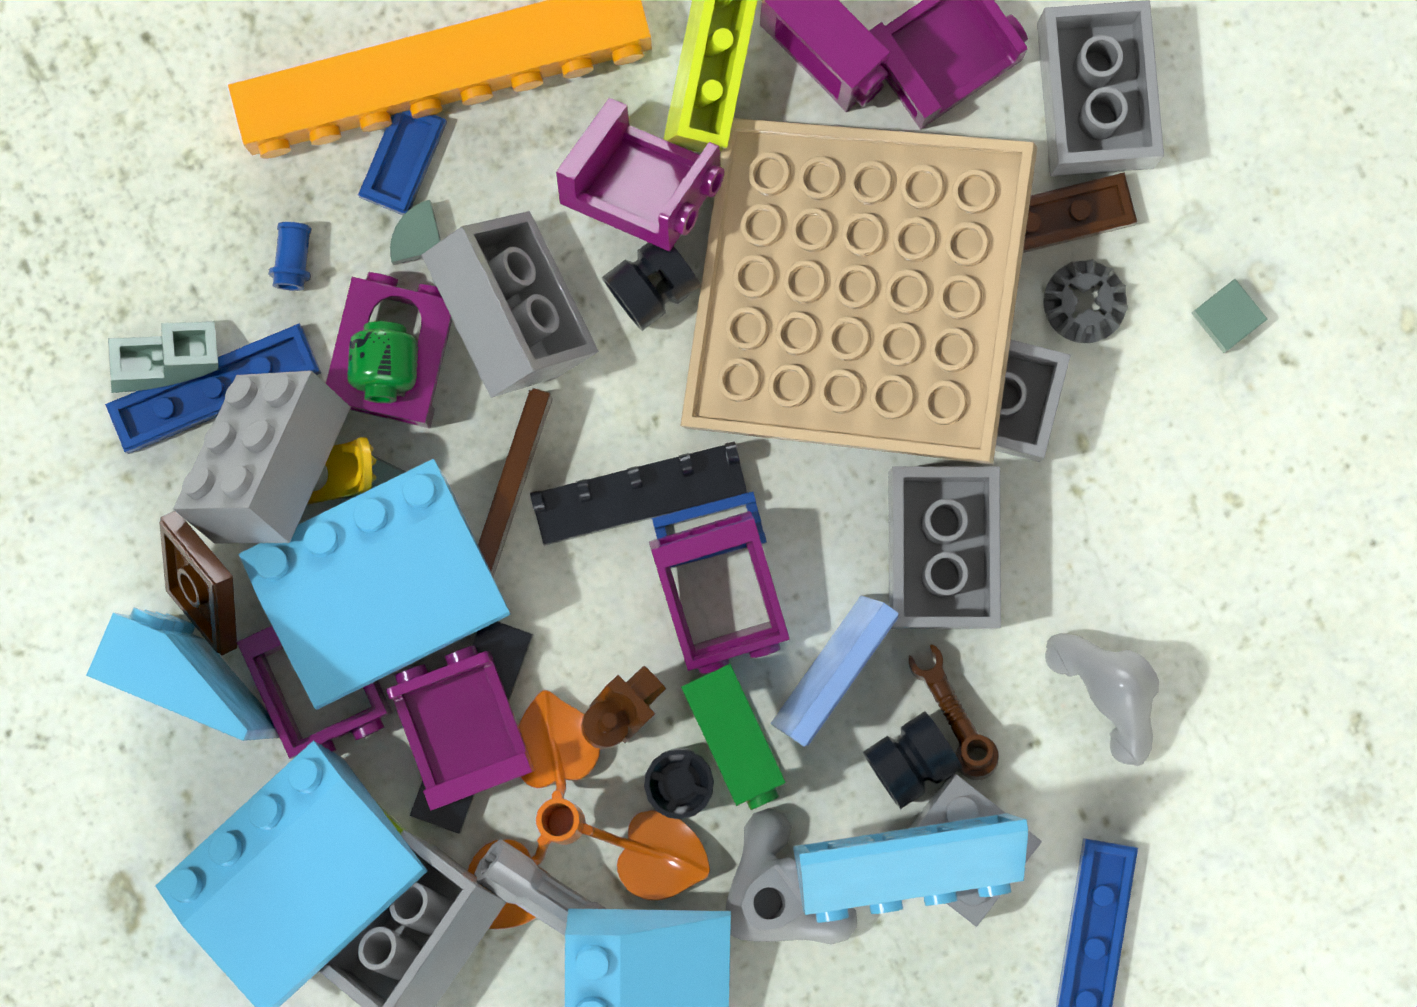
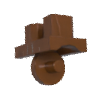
M643 666L627 682L617 675L592 701L589 709L583 715L581 722L582 735L593 747L603 750L614 748L622 741L624 743L628 742L655 715L649 706L666 690L665 686L646 666Z

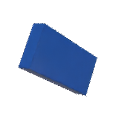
M410 110L391 115L392 124L385 129L358 193L359 198L400 215H404L412 208L447 124L446 119L436 115H428L417 119L412 118Z

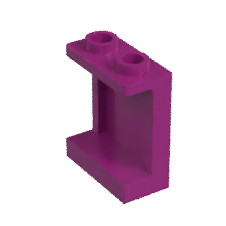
M922 0L886 26L881 22L869 30L890 51L885 68L888 75L885 77V80L920 130L1021 62L1028 50L1024 43L1028 40V37L1020 22L1012 14L1006 17L994 0Z
M608 98L557 169L556 177L561 205L670 252L681 234L686 236L693 229L698 218L699 208L707 196L712 198L717 194L723 182L725 171L720 164L719 145L709 142L699 155L630 126L628 105Z
M475 645L446 655L445 658L448 665L428 673L425 664L398 673L395 675L398 684L386 689L389 699H392L424 782L426 790H423L430 811L535 771L490 651L478 654Z

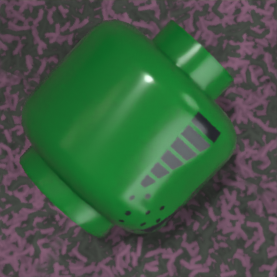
M374 321L364 324V329L355 333L350 339L347 370L349 384L357 390L365 392L364 399L375 403L396 402L397 394L407 392L415 386L418 342L406 333L404 325L385 321Z

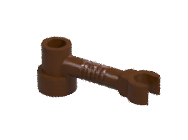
M930 644V651L936 660L935 666L930 670H921L917 667L913 657L909 655L910 671L914 677L924 681L936 703L941 708V712H944L943 715L946 717V721H949L948 724L951 725V729L959 744L956 756L963 767L960 772L972 780L986 779L995 772L998 766V749L991 739L978 734L943 670L941 651L936 646ZM974 747H980L987 752V756L980 761H975L968 756V752Z

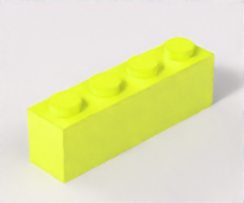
M692 0L664 140L702 153L709 142L719 145L720 151L727 148L758 0Z

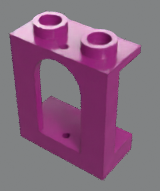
M368 272L366 280L352 277L326 384L351 407V411L430 429L435 411L432 402L453 320L438 288L426 284H419L417 291L397 287L398 279L374 272ZM388 299L414 305L418 308L421 315L415 386L405 392L404 397L397 395V401L393 403H375L365 400V392L357 390L347 380L351 336L364 329V324L370 321L374 308L382 300Z

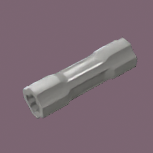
M502 839L492 844L486 855L480 860L474 874L477 877V883L506 902L523 908L564 936L568 908L606 909L597 902L587 900L540 869L534 860Z

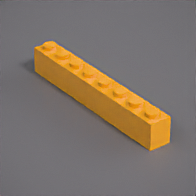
M546 0L228 84L243 145L251 155L260 154L261 158L268 159L289 153L291 151L290 145L310 140L312 145H323L337 141L342 137L341 132L361 127L363 132L384 129L392 124L391 115L410 110L412 118L416 119L428 115H436L443 110L442 105L462 100L463 105L479 104L493 97L492 92L509 87H512L515 92L531 90L543 84L542 78L563 73L564 78L580 77L594 70L593 65L613 60L615 65L633 63L644 57V51L652 50V43L641 0Z

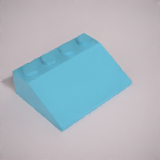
M435 459L425 462L298 524L290 543H260L239 553L256 595L316 710L511 615L448 481Z
M133 607L130 615L112 614L86 676L242 741L279 737L268 711L222 657L215 652L206 639L193 634L195 626L191 622L168 613L163 614L146 609L143 611Z
M313 740L156 884L155 887L180 924L255 1007H280L427 872V869L341 756Z
M1004 813L793 846L803 912L805 915L815 914L817 923L849 918L848 908L870 905L871 914H881L902 910V900L924 897L925 906L957 901L956 891L978 888L979 897L1011 893L1010 883L1024 881L1028 840L1027 819Z
M568 908L565 930V1007H729L731 911Z

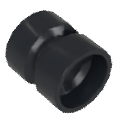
M648 242L637 250V261L631 262L625 259L602 277L617 302L641 331L666 313L665 304L668 301L679 304L701 287L697 277L674 246L669 252ZM654 272H657L662 278L656 287L647 278V276Z
M926 711L920 713L901 727V738L898 740L886 736L863 751L869 765L899 809L925 794V781L930 780L938 784L963 768L950 744Z
M682 748L664 751L656 757L645 774L644 782L647 800L653 808L662 815L674 819L689 818L703 810L712 797L714 786L711 768L705 759L690 749Z

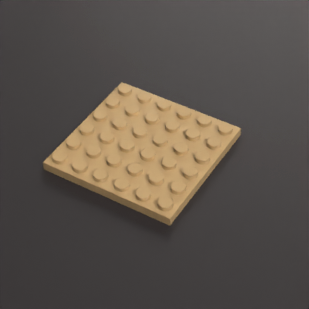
M733 118L728 146L721 151L720 164L724 168L725 173L721 187L714 196L680 426L693 430L993 464L1037 155L1036 144L1025 141Z

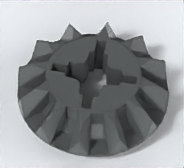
M1094 259L1071 261L1060 268L1049 280L1044 293V311L1050 325L1058 334L1077 343H1094L1107 338L1120 327L1128 309L1126 285L1121 282L1113 268L1097 263ZM1096 284L1099 285L1098 295L1094 302L1100 307L1099 310L1104 315L1099 311L1095 312L1087 309L1083 313H1079L1074 319L1071 315L1076 310L1075 306L1078 303V299L1073 295L1074 291L1068 286L1085 293L1090 288L1093 289Z

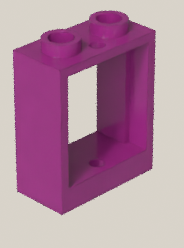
M762 0L760 26L845 112L856 102L862 107L866 106L883 89L885 85L882 81L888 75L885 68L890 51L839 0Z
M750 511L649 541L688 671L698 668L702 674L711 673L729 665V658L749 653L751 658L767 656L780 650L779 643L790 640L755 520ZM746 543L769 622L693 644L670 566Z
M267 627L237 641V645L289 759L295 758L313 740L334 752L336 748L333 741L350 733L353 734L355 741L378 732L385 728L381 719L393 713L377 680L363 687L371 704L370 708L303 739L266 658L284 649L273 627Z

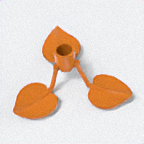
M548 690L541 691L530 703L519 724L520 732L535 771L520 777L527 785L533 788H545L556 782V790L552 793V799L543 803L537 812L536 825L541 836L537 840L538 847L532 858L528 849L523 844L508 839L503 841L534 860L537 866L544 860L551 842L561 845L571 844L577 841L582 834L625 848L617 861L619 878L628 891L635 896L647 900H664L674 897L689 887L705 880L710 873L707 853L697 835L682 820L668 818L655 810L638 813L629 824L628 839L586 824L583 811L576 804L564 799L566 792L565 779L576 781L589 775L596 766L601 749L593 747L582 735L581 722L584 715L582 712L562 701ZM498 840L486 844L475 854L468 867V871L471 874H475L480 860L486 855L492 844ZM506 902L489 929L517 927L533 921L536 917L518 905Z

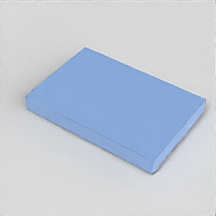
M861 595L770 724L802 746H808L897 621L899 613L884 602Z

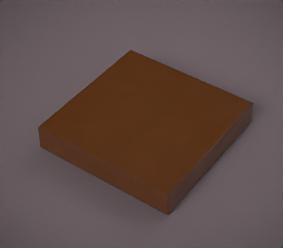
M176 511L160 517L159 524L166 592L217 654L219 653L223 656L237 649L232 574L187 521Z

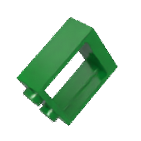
M731 664L681 686L736 806L747 802L750 810H753L779 798L776 787L786 782Z

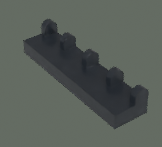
M733 441L722 446L690 454L686 453L678 455V457L642 466L630 467L623 471L591 479H583L575 483L543 491L531 492L530 497L537 517L543 545L546 546L745 494L747 489L736 443Z

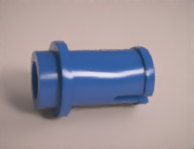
M280 222L277 226L278 238L275 266L269 269L268 275L273 278L272 286L275 288L301 291L304 290L305 282L311 278L310 272L306 271L309 237L312 228L303 223Z

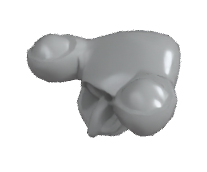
M1059 633L1051 636L1047 641L1045 653L1046 663L1049 668L1058 674H1066L1068 677L1079 675L1094 705L1116 726L1110 733L1112 756L1123 764L1135 766L1144 764L1152 750L1153 733L1150 716L1153 698L1159 690V679L1152 666L1140 654L1130 650L1120 652L1107 651L1076 635Z
M771 808L753 813L744 827L743 853L726 901L725 911H731L730 935L740 940L754 942L809 940L832 945L848 940L857 928V914L854 908H848L849 918L817 923L815 914H804L796 862L790 857L784 859L776 857V854L788 844L792 829L785 814Z

